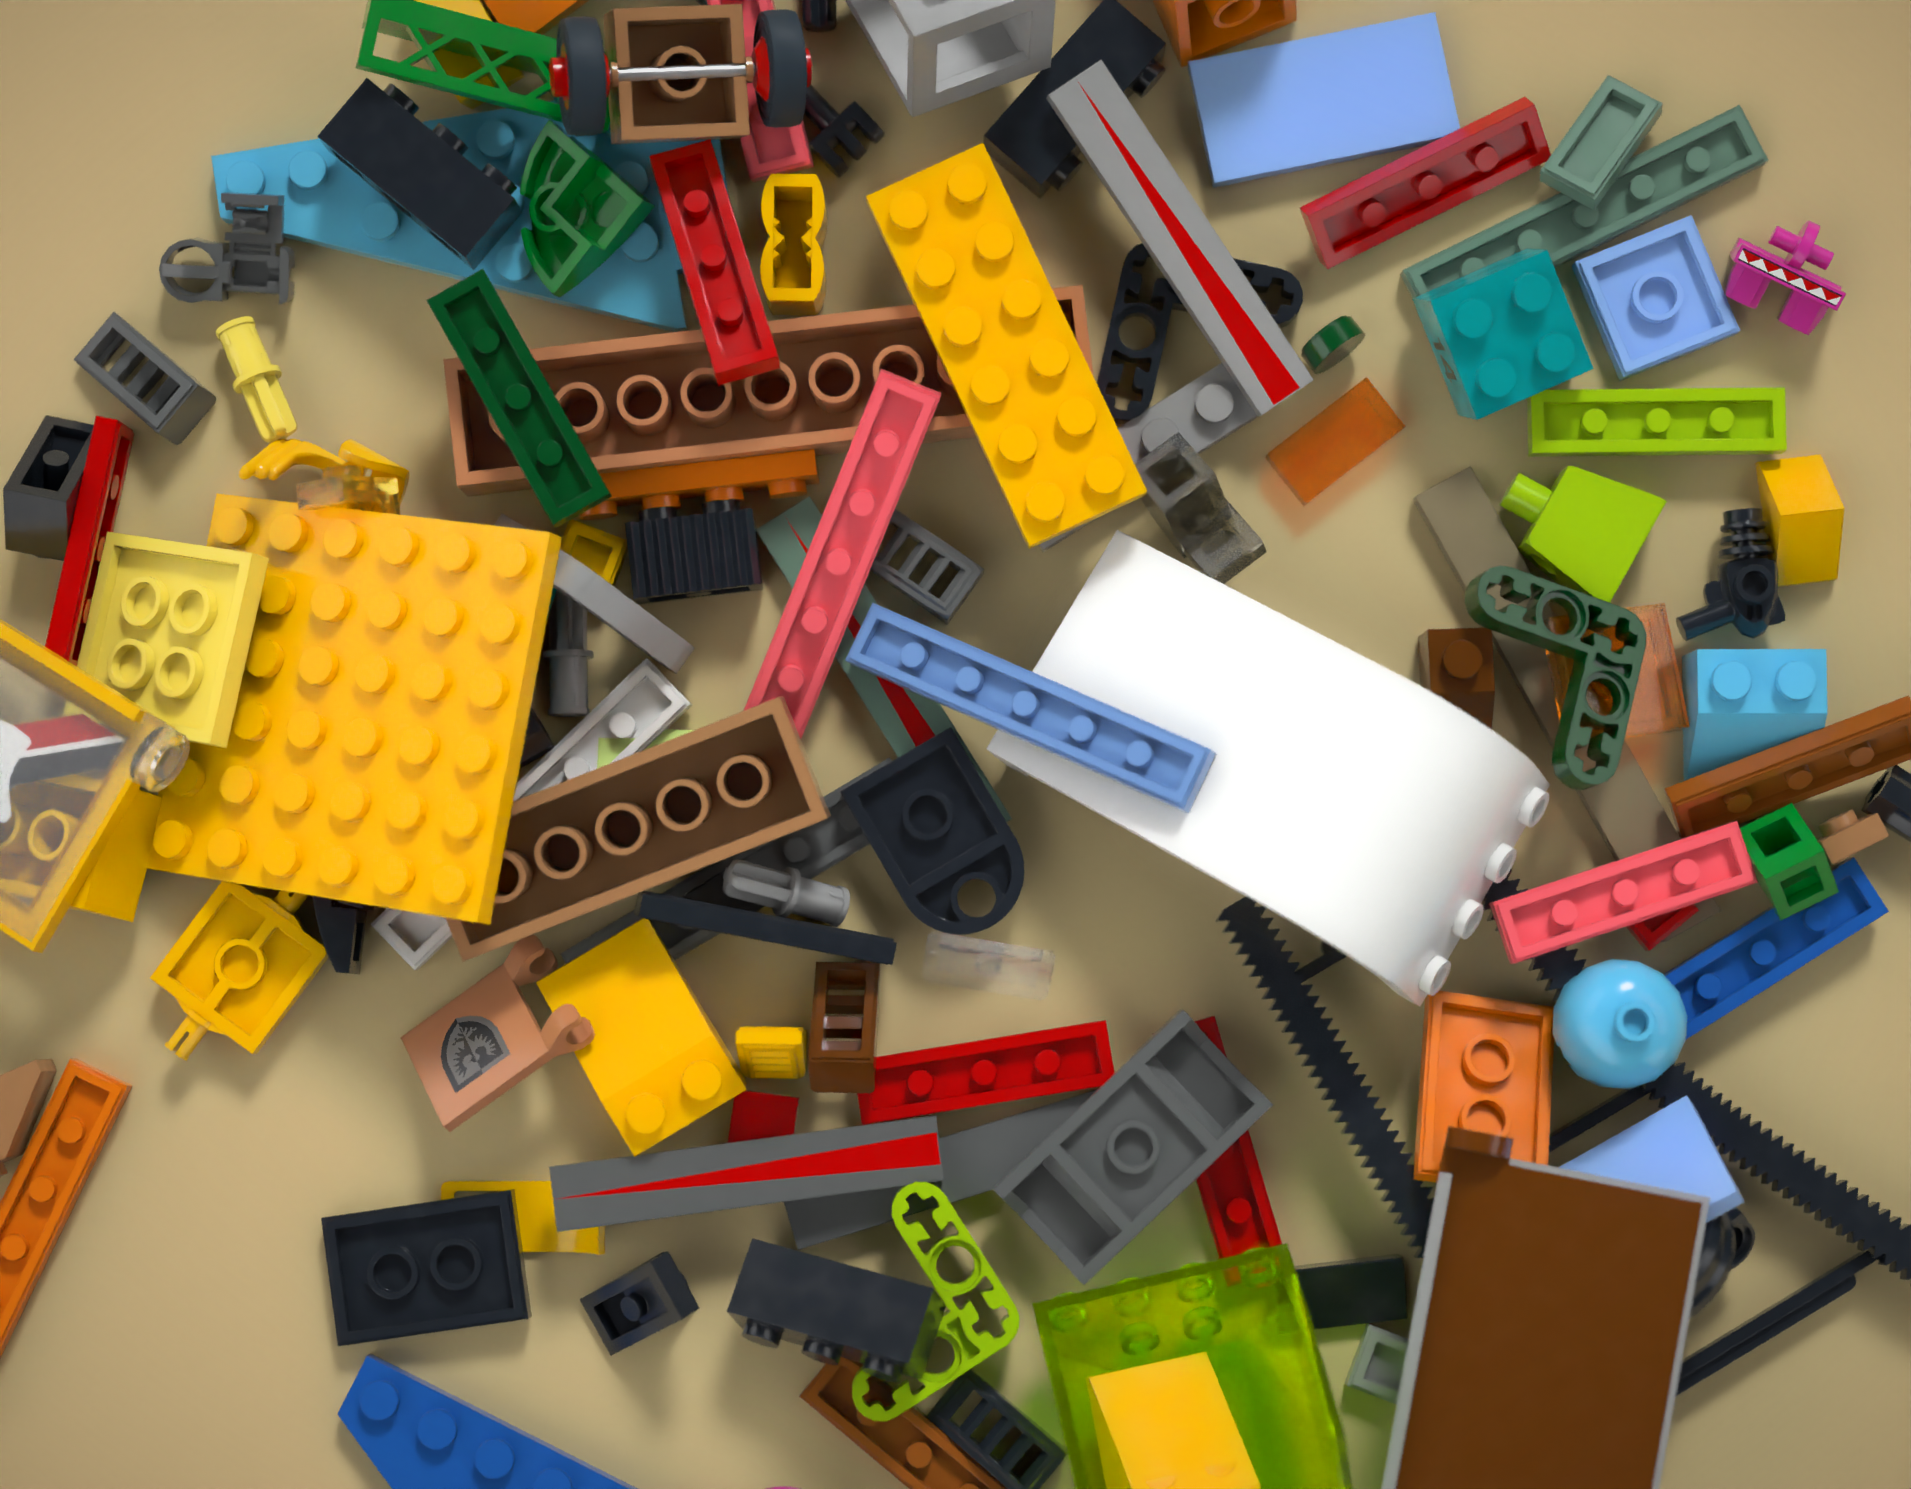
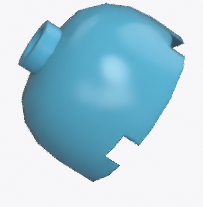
M1610 959L1585 968L1564 985L1553 1009L1552 1033L1557 1047L1560 1046L1564 1058L1571 1064L1569 1067L1577 1076L1599 1087L1630 1089L1656 1080L1676 1062L1686 1041L1687 1013L1679 991L1661 972L1638 961Z

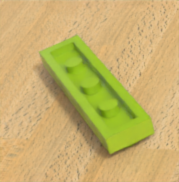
M1785 387L1544 390L1527 398L1528 457L1782 454L1787 451Z

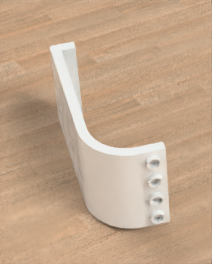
M1119 530L1115 532L1032 672L1213 750L1216 756L1189 814L1000 730H997L986 748L1005 765L1026 777L1028 775L1032 776L1298 925L1368 969L1398 995L1419 1007L1427 994L1433 996L1443 986L1450 972L1451 962L1448 961V958L1460 938L1464 940L1469 938L1477 928L1484 911V906L1481 904L1493 882L1498 884L1508 875L1517 854L1516 849L1513 847L1526 826L1531 828L1537 824L1549 801V793L1546 791L1550 784L1535 764L1516 747L1470 715L1395 672Z

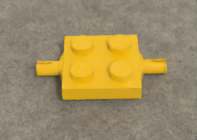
M221 881L150 977L151 980L172 994L187 1014V1017L169 1041L164 1044L170 1051H176L175 1055L187 1061L189 1055L208 1030L227 1035L251 1054H257L329 958L324 943L309 933L299 917L295 915L308 895L280 891L273 899L255 893L246 885Z

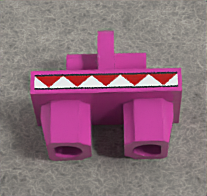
M1810 220L1806 221L1798 235L1779 226L1775 227L1768 243L1788 252L1786 259L1738 237L1730 253L1735 263L1728 277L1724 291L1725 295L1750 308L1756 309L1770 281H1776L1792 289L1777 317L1778 321L1806 335H1809L1818 325L1829 307L1836 311L1838 310L1846 293L1841 291V286L1802 268L1803 263L1807 261L1826 270L1834 256L1833 252L1814 244L1820 230V225Z

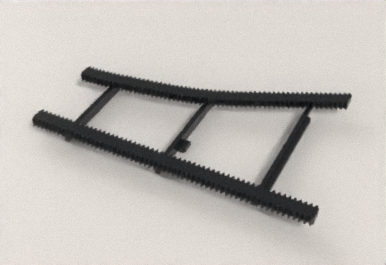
M1512 869L1502 882L1498 884L1492 883L1481 903L1484 906V910H1491L1490 902L1528 890H1516L1520 879L1508 881ZM1245 896L1221 910L1216 922H1228L1222 932H1234L1229 944H1241L1235 954L1247 955L1242 966H1254L1249 977L1261 978L1255 988H1267L1262 1000H1274L1268 1010H1280L1275 1022H1287L1281 1032L1293 1033L1288 1044H1300L1295 1052V1056H1307L1301 1066H1313L1308 1078H1320L1314 1088H1326L1321 1100H1333L1328 1111L1340 1112L1334 1122H1346L1341 1134H1353L1347 1144L1359 1145L1354 1156H1366L1361 1164V1168H1373L1367 1178L1379 1179L1374 1190H1386L1381 1201H1392L1387 1212L1399 1213L1394 1224H1406L1400 1234L1404 1236L1413 1235L1407 1246L1419 1247L1414 1258H1424L1434 1198L1427 1197L1433 1188L1429 1186L1421 1187L1423 1181L1413 1179L1414 1164H1407L1413 1154L1401 1153L1406 1142H1394L1399 1130H1387L1393 1120L1380 1119L1386 1108H1374L1379 1097H1367L1373 1086H1361L1366 1074L1354 1075L1359 1063H1347L1353 1052H1341L1346 1040L1334 1041L1340 1030L1327 1029L1333 1018L1321 1019L1326 1007H1314L1320 996H1308L1313 984L1301 985L1304 981L1347 957V955L1322 941L1320 948L1323 955L1296 970L1300 962L1288 963L1293 951H1281L1287 940H1275L1280 929H1268L1274 918H1262L1261 916L1266 907H1255L1256 902ZM1492 910L1490 911L1487 921L1495 920ZM1566 946L1530 958L1532 961L1528 971L1540 969L1536 980L1548 979L1544 990H1557L1553 1001H1557L1564 985L1575 975H1578L1584 967L1586 958L1574 960L1578 949L1567 951ZM1685 1062L1676 1065L1673 1063L1656 1080L1634 1088L1624 1089L1550 1133L1549 1153L1649 1093V1100L1660 1098L1659 1109H1663L1687 1095L1700 1115L1715 1146L1719 1145L1718 1152L1720 1155L1729 1153V1162L1740 1160L1739 1169L1746 1170L1751 1167V1177L1761 1175V1184L1772 1182L1771 1191L1779 1192L1783 1189V1199L1794 1197L1793 1206L1804 1205L1803 1212L1807 1214L1815 1212V1221L1825 1220V1228L1833 1229L1836 1227V1235L1838 1236L1847 1234V1243L1858 1241L1857 1250L1862 1251L1684 1358L1681 1362L1676 1396L1852 1290L1856 1285L1854 1274L1878 1259L1879 1265L1886 1266L1890 1264L1889 1272H1900L1901 1280L1911 1279V1224L1901 1225V1217L1893 1216L1890 1218V1209L1879 1211V1202L1869 1203V1195L1861 1194L1858 1196L1859 1188L1857 1187L1847 1189V1180L1836 1182L1837 1173L1829 1172L1825 1175V1165L1815 1167V1158L1804 1160V1150H1797L1793 1153L1794 1144L1786 1143L1782 1145L1783 1136L1772 1138L1773 1129L1765 1128L1761 1131L1762 1122L1754 1121L1750 1123L1751 1114L1740 1116L1742 1108L1734 1107L1731 1109L1732 1100L1721 1102L1723 1093H1714L1712 1095V1085H1706L1702 1088L1704 1078L1693 1080L1694 1070L1684 1072Z

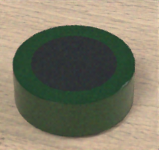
M1351 316L1339 317L1322 328L1305 344L1301 356L1315 374H1320L1347 357L1363 341L1365 333Z

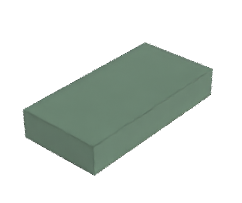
M1608 75L1540 170V182L1595 210L1662 115L1663 103Z

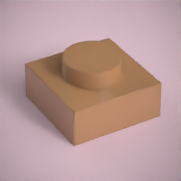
M1850 809L1819 824L1818 828L1822 836L1817 838V841L1824 849L1829 865H1833L1888 837L1889 834L1878 813L1857 818L1854 810Z

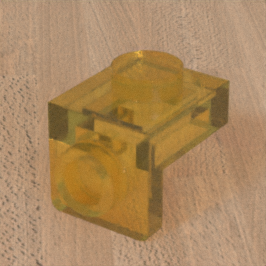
M342 465L326 467L322 469L323 479L296 484L298 510H321L329 506L401 515L398 479L362 476L361 466Z

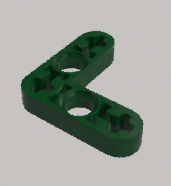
M1500 565L1477 575L1469 582L1465 591V605L1468 614L1477 624L1574 660L1552 752V766L1555 775L1564 785L1577 790H1585L1607 782L1615 774L1619 765L1645 652L1646 631L1643 623L1636 614L1628 609L1512 567ZM1499 585L1501 586L1500 596L1516 604L1530 597L1531 599L1525 608L1516 604H1509L1500 610H1496L1495 598L1488 595L1487 590ZM1547 602H1555L1561 605L1567 612L1569 627L1564 635L1554 634L1545 626L1542 610ZM1611 627H1615V638L1623 642V647L1611 651V640L1596 633H1592L1582 639L1581 637L1586 629L1594 632H1603ZM1591 682L1601 683L1611 693L1613 699L1612 708L1607 716L1595 713L1587 703L1586 690ZM1592 730L1605 731L1590 738ZM1588 745L1587 757L1596 761V767L1583 771V760L1575 757V751Z

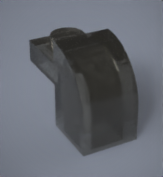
M1179 432L1135 464L1147 489V494L1141 497V500L1184 559L1188 557L1201 573L1225 584L1267 552L1262 539L1225 498L1216 474Z

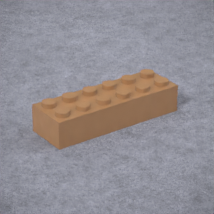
M784 696L513 801L490 925L446 918L462 961L477 957L828 819L831 816Z

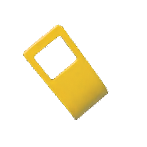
M446 1181L441 1185V1200L455 1198L457 1191H505L515 1189L523 1252L605 1254V1226L557 1232L551 1181Z

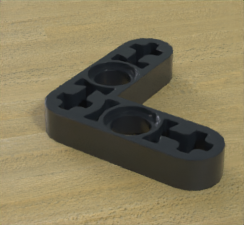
M1143 243L1133 247L1127 253L1124 260L1097 381L1099 390L1116 424H1125L1141 416L1149 408L1153 397L1171 309L1188 312L1165 278H1157L1150 303L1162 302V311L1146 303H1124L1125 295H1129L1136 300L1139 297L1142 275L1133 272L1132 268L1133 266H1144L1147 257H1151ZM1233 258L1243 274L1252 278L1250 284L1255 292L1266 293L1270 284L1282 286L1281 296L1290 299L1291 306L1281 305L1277 314H1271L1279 328L1289 325L1296 318L1303 302V290L1299 280L1292 273L1281 268ZM1131 317L1145 318L1153 325L1155 339L1145 349H1130L1121 342L1119 337L1120 325ZM1113 355L1128 363L1150 364L1149 372L1136 367L1132 391L1142 394L1141 401H1130L1127 410L1115 408V397L1106 394L1107 387H1118L1124 364L1112 365L1110 361Z

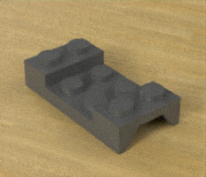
M1180 1009L1058 1128L1008 1172L993 1189L1047 1244L1073 1275L1085 1285L1268 1111L1273 1104L1211 1042L1194 1020L1183 1009Z

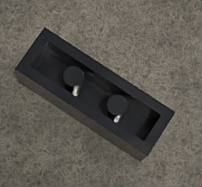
M1103 0L1053 56L1051 67L1040 71L984 134L983 143L989 156L1039 199L1051 186L1057 191H1061L1076 175L1083 162L1077 157L1081 150L1046 99L1047 96L1102 60L1127 99L1134 92L1142 98L1155 86L1166 70L1160 64L1164 57L1166 42L1117 0Z
M366 78L317 137L333 156L474 270L522 214L517 201L511 196L517 187L491 164L487 163L482 170H479L462 156L468 147L448 128L438 123L431 130L418 120L414 115L420 108L395 85L389 83L382 90Z
M752 1238L727 1313L743 1329L741 1335L754 1343L771 1348H778L781 1340L803 1346L802 1354L816 1361L838 1365L841 1357L864 1363L862 1370L871 1376L898 1383L902 1374L922 1380L946 1305L934 1288Z

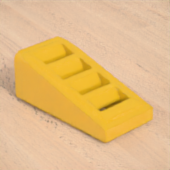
M744 1026L736 1030L738 1058L741 1071L746 1077L799 1079L805 1076L807 1071V1030H804V1027Z

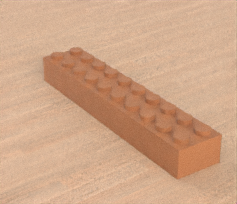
M1083 285L1052 288L1093 375ZM914 304L768 321L778 353L780 368L719 386L701 329L529 349L599 474L811 449L815 450L816 456L847 453L881 369L941 393L940 400L922 444L976 437ZM458 357L443 359L457 487L467 497L532 489Z

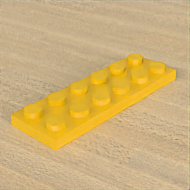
M984 143L867 195L866 202L1028 548H1033L1145 496L1147 489Z

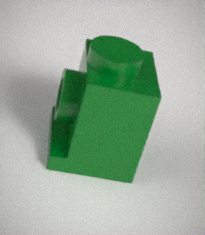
M1792 803L1740 828L1758 883L1772 903L1780 921L1839 892L1824 849Z

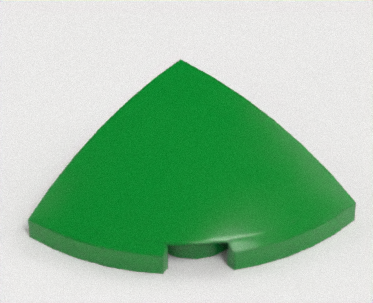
M548 120L531 149L522 176L520 194L531 199L529 213L532 221V230L524 227L520 231L528 259L534 271L553 295L561 297L601 266L638 228L655 205L572 135H568L558 124Z

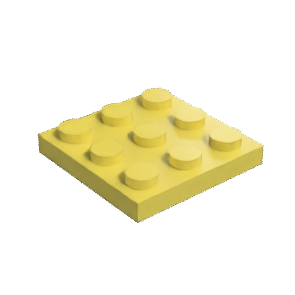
M107 532L77 667L175 727L169 738L227 748L269 558L249 552ZM71 701L68 702L65 717L87 715L101 725L109 726Z

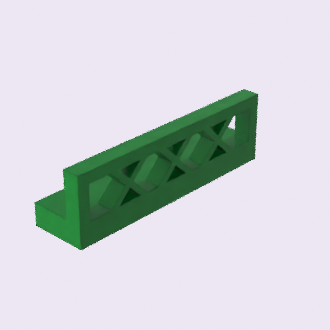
M368 0L362 24L364 31L356 69L563 122L559 97H553L556 103L537 99L547 92H550L552 96L549 65L550 58L556 57V38L414 0ZM378 32L413 41L419 50L401 62L373 56ZM443 49L473 57L478 60L482 68L464 79L449 76L434 53ZM425 59L432 71L413 65ZM501 66H507L534 73L540 76L544 85L527 95L510 92L496 69ZM487 75L494 87L476 83V81ZM607 97L606 119L602 133L608 131L610 123L609 97Z

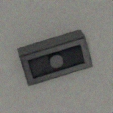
M1399 1254L1271 1269L1279 1334L1407 1319L1405 1269L1403 1256Z

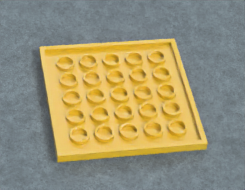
M216 493L206 546L254 553L269 558L227 748L169 738L158 796L162 797L146 868L490 925L562 537L545 531Z

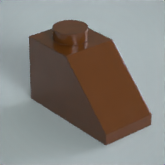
M1484 627L1427 629L1418 637L1420 686L1492 730L1495 699L1492 630Z

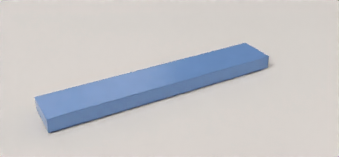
M872 603L845 661L857 668L1188 814L1216 756L1213 750L875 603Z

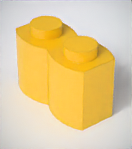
M770 174L764 186L761 200L762 218L768 241L761 257L760 275L767 304L773 315H818L825 300L827 287L821 251L828 223L822 185L816 174Z

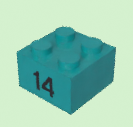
M1527 248L1412 299L1456 411L1460 416L1475 420L1481 419L1594 369L1548 250Z

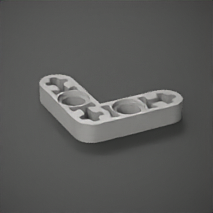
M503 513L493 525L527 529ZM560 549L553 587L577 602L651 658L677 674L695 648L594 571Z

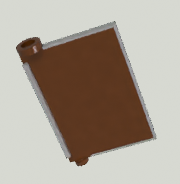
M1448 1126L1382 1489H1659L1710 1197L1511 1159L1513 1138Z

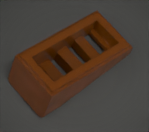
M816 962L808 1057L810 1089L817 1093H871L875 1090L880 963ZM828 990H865V995H828ZM827 1014H863V1017L827 1016ZM826 1038L862 1039V1041H826Z

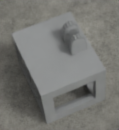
M845 0L912 118L1051 67L1056 0Z

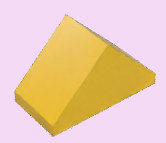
M1821 454L1755 463L1763 521L1767 522L1764 532L1768 533L1770 538L1766 545L1773 546L1774 550L1773 554L1768 555V559L1776 560L1778 587L1837 580L1845 508Z

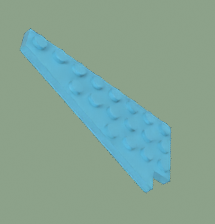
M504 108L422 122L431 130L438 123L448 128L468 147L462 156L479 170H482L487 163L491 164L517 187L511 196L517 201L522 214L474 270L333 156L320 139L211 156L220 218L225 223L233 225V210H225V203H221V193L284 195V237L458 280H463L484 269L495 289L671 332L687 331L678 274L684 273L649 156L701 141L611 144L610 123L606 133L587 136L572 135L629 182L655 207L630 237L601 266L561 297L553 295L534 271L528 259L520 231L524 227L532 230V221L529 213L531 199L520 194L525 165L537 137L548 120L551 119ZM551 120L565 130L563 122ZM711 140L728 193L720 140ZM265 205L264 208L237 207V209L268 210V205Z

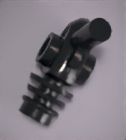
M1745 508L1723 512L1724 525L1720 527V531L1731 533V535L1722 537L1720 545L1733 546V548L1720 550L1718 558L1734 560L1718 565V581H1711L1704 585L1703 595L1707 605L1676 618L1678 630L1685 641L1730 623L1736 627L1741 635L1754 639L1764 634L1768 626L1785 621V612L1778 595V568L1776 560L1759 558V556L1774 553L1773 546L1758 545V543L1770 541L1768 533H1757V530L1767 527V522L1763 521L1761 508Z

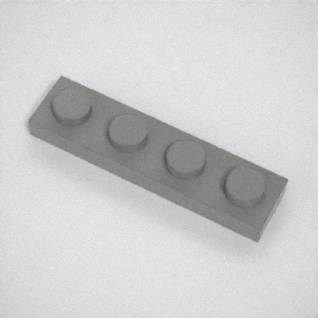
M1221 363L1147 409L1141 416L1123 424L1118 430L1145 487H1148L1256 419L1257 415ZM1095 519L1039 544V547L1044 552Z

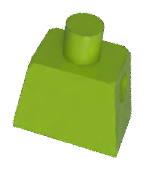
M1568 465L1559 473L1551 489L1518 472L1503 496L1500 506L1531 523L1517 548L1525 558L1557 584L1610 603L1667 501L1651 493Z

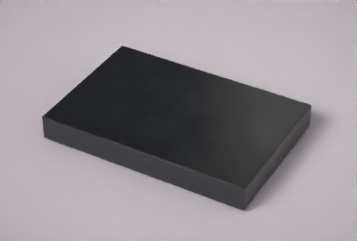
M515 1189L321 1218L338 1346L517 1321L532 1317Z

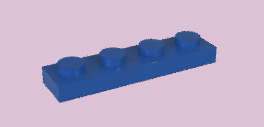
M1854 857L1847 858L1831 868L1839 890L1838 893L1781 921L1775 913L1773 906L1663 974L1679 991L1686 1010V1039L1889 912Z

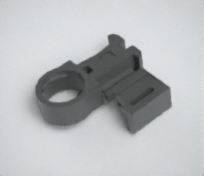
M221 193V203H225V210H233L232 232H225V240L229 241V243L211 242L200 238L181 240L168 247L161 257L159 267L161 282L169 294L181 301L189 303L204 300L225 301L228 300V291L279 294V304L287 303L294 297V282L290 281V272L295 267V253L289 246L280 247V255H276L275 250L276 244L283 243L284 195ZM265 205H268V210L237 209V207L264 208ZM199 247L210 255L215 266L173 264L178 252L180 253L186 248ZM233 266H234V269H235L234 278L232 277V268H233ZM174 277L214 279V283L206 291L194 293L186 291L179 286Z

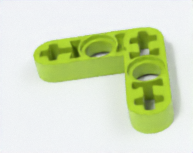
M913 1182L902 1186L893 1198L891 1215L898 1231L949 1309L943 1314L936 1337H942L950 1342L954 1349V1359L945 1371L940 1373L924 1371L922 1380L918 1379L924 1385L913 1392L910 1390L908 1379L895 1386L892 1390L894 1402L887 1407H884L879 1400L872 1401L869 1404L864 1400L863 1396L870 1390L867 1380L870 1375L865 1373L861 1367L856 1372L852 1381V1398L859 1412L864 1417L874 1421H888L907 1411L1007 1346L1015 1338L1019 1329V1314L1014 1302L944 1192L931 1182ZM915 1192L922 1199H927L933 1195L937 1200L938 1205L932 1209L931 1214L941 1231L949 1221L957 1229L956 1234L938 1239L926 1253L921 1250L917 1243L918 1241L930 1238L927 1231L918 1220L907 1224L902 1217L909 1210L906 1198ZM951 1246H960L967 1249L974 1260V1268L971 1275L960 1283H949L943 1280L936 1270V1261L939 1254ZM984 1276L989 1279L992 1287L980 1291L990 1308L997 1309L1003 1306L1008 1313L1000 1320L1004 1331L994 1337L987 1329L979 1333L973 1329L972 1325L979 1320V1315L969 1298L962 1307H958L952 1299L953 1296L962 1295L974 1289Z

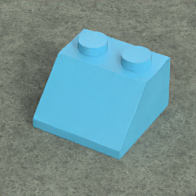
M1696 649L1682 656L1684 781L1824 728L1827 718L1826 649Z

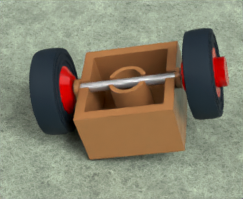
M742 4L613 8L603 15L606 54L604 53L602 35L596 18L581 16L567 17L560 20L557 32L556 57L550 58L549 73L551 93L553 97H559L561 117L568 135L587 136L602 133L606 119L607 97H609L611 144L739 139L750 135L747 83L752 82L759 113L765 126L774 128L793 127L800 125L803 120L807 87H810L812 81V61L809 49L805 48L799 17L793 10H767L759 13L754 31L751 57H745Z

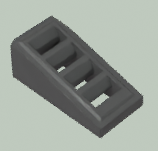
M115 312L110 315L73 359L155 432L175 445L185 440L216 402L215 395ZM127 339L131 345L108 372L103 366ZM144 357H148L147 363L126 387L123 382ZM166 373L169 377L150 400L145 403L143 398Z
M895 509L889 523L898 529L879 556H875L870 571L948 625L984 575V569ZM909 536L918 544L897 571L888 564ZM930 551L938 558L918 585L910 580L909 577L927 552ZM948 565H950L958 573L938 599L930 591Z

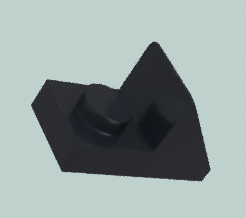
M668 1251L658 1254L580 1299L610 1355L649 1337L700 1309L688 1287L687 1280L678 1270Z

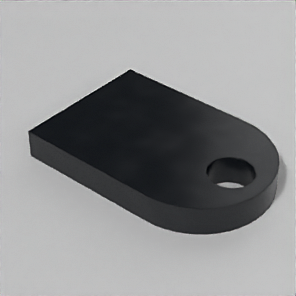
M951 727L840 791L904 903L914 916L927 926L948 934H973L986 930L1001 921L1015 905L1024 881V859L1020 845ZM973 879H980L989 883L996 896L994 907L988 914L982 917L968 916L958 905L957 896L963 884Z

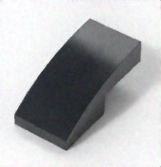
M313 896L319 932L337 973L360 974L367 911L342 908V903H338V900Z

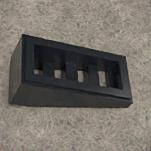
M972 1369L960 1375L926 1415L929 1420L1008 1489H1040L1067 1455V1449ZM975 1390L983 1399L959 1426L951 1417L972 1391ZM995 1408L1003 1416L979 1443L971 1434L989 1412ZM1015 1425L1023 1433L1000 1460L991 1452L1012 1426ZM1035 1443L1043 1451L1020 1477L1012 1469L1031 1445Z

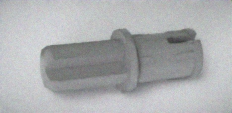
M557 590L549 612V650L543 651V659L549 660L550 708L548 709V715L556 717L587 716L590 713L588 708L587 659L594 658V652L587 650V610Z
M736 859L732 861L729 867H726L723 874L722 890L727 896L770 907L775 916L786 918L792 913L838 927L844 921L848 912L850 893L846 887L833 886L801 877L799 870L792 867L779 871Z

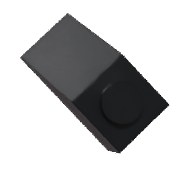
M45 416L3 488L6 550L30 554L39 558L64 561L94 427L93 424Z

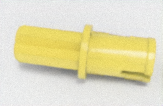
M239 317L224 323L216 330L217 338L223 345L236 377L232 384L233 389L236 393L243 394L259 434L265 442L286 439L296 432L297 423L278 381L282 371L278 365L271 364L256 330V323L253 317Z

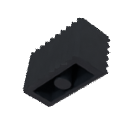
M730 499L706 502L702 504L703 514L689 516L682 515L677 517L676 507L644 509L638 512V522L630 521L625 523L633 599L637 604L764 590L755 514L752 508L740 509L739 500Z

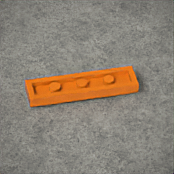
M811 449L601 473L600 476L612 497L580 514L579 517L581 520L612 518L618 515L617 507L642 504L643 510L656 507H676L678 510L681 508L680 499L705 497L706 502L730 499L743 502V492L767 489L769 490L770 498L780 499L807 494L806 485L820 484L815 450Z

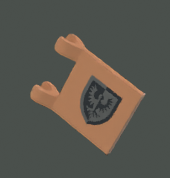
M535 935L520 939L501 966L400 1037L443 1127L449 1132L554 1057L582 1049L594 1039L595 1032L590 1021L585 1017L581 1018L578 1010L571 1004H564L557 1008L550 1015L542 1030L539 1027L519 986L536 982L557 969L558 962L554 953L549 948L544 949L542 942Z

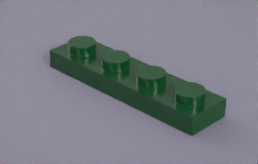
M484 269L426 300L553 526L557 528L611 498V493Z

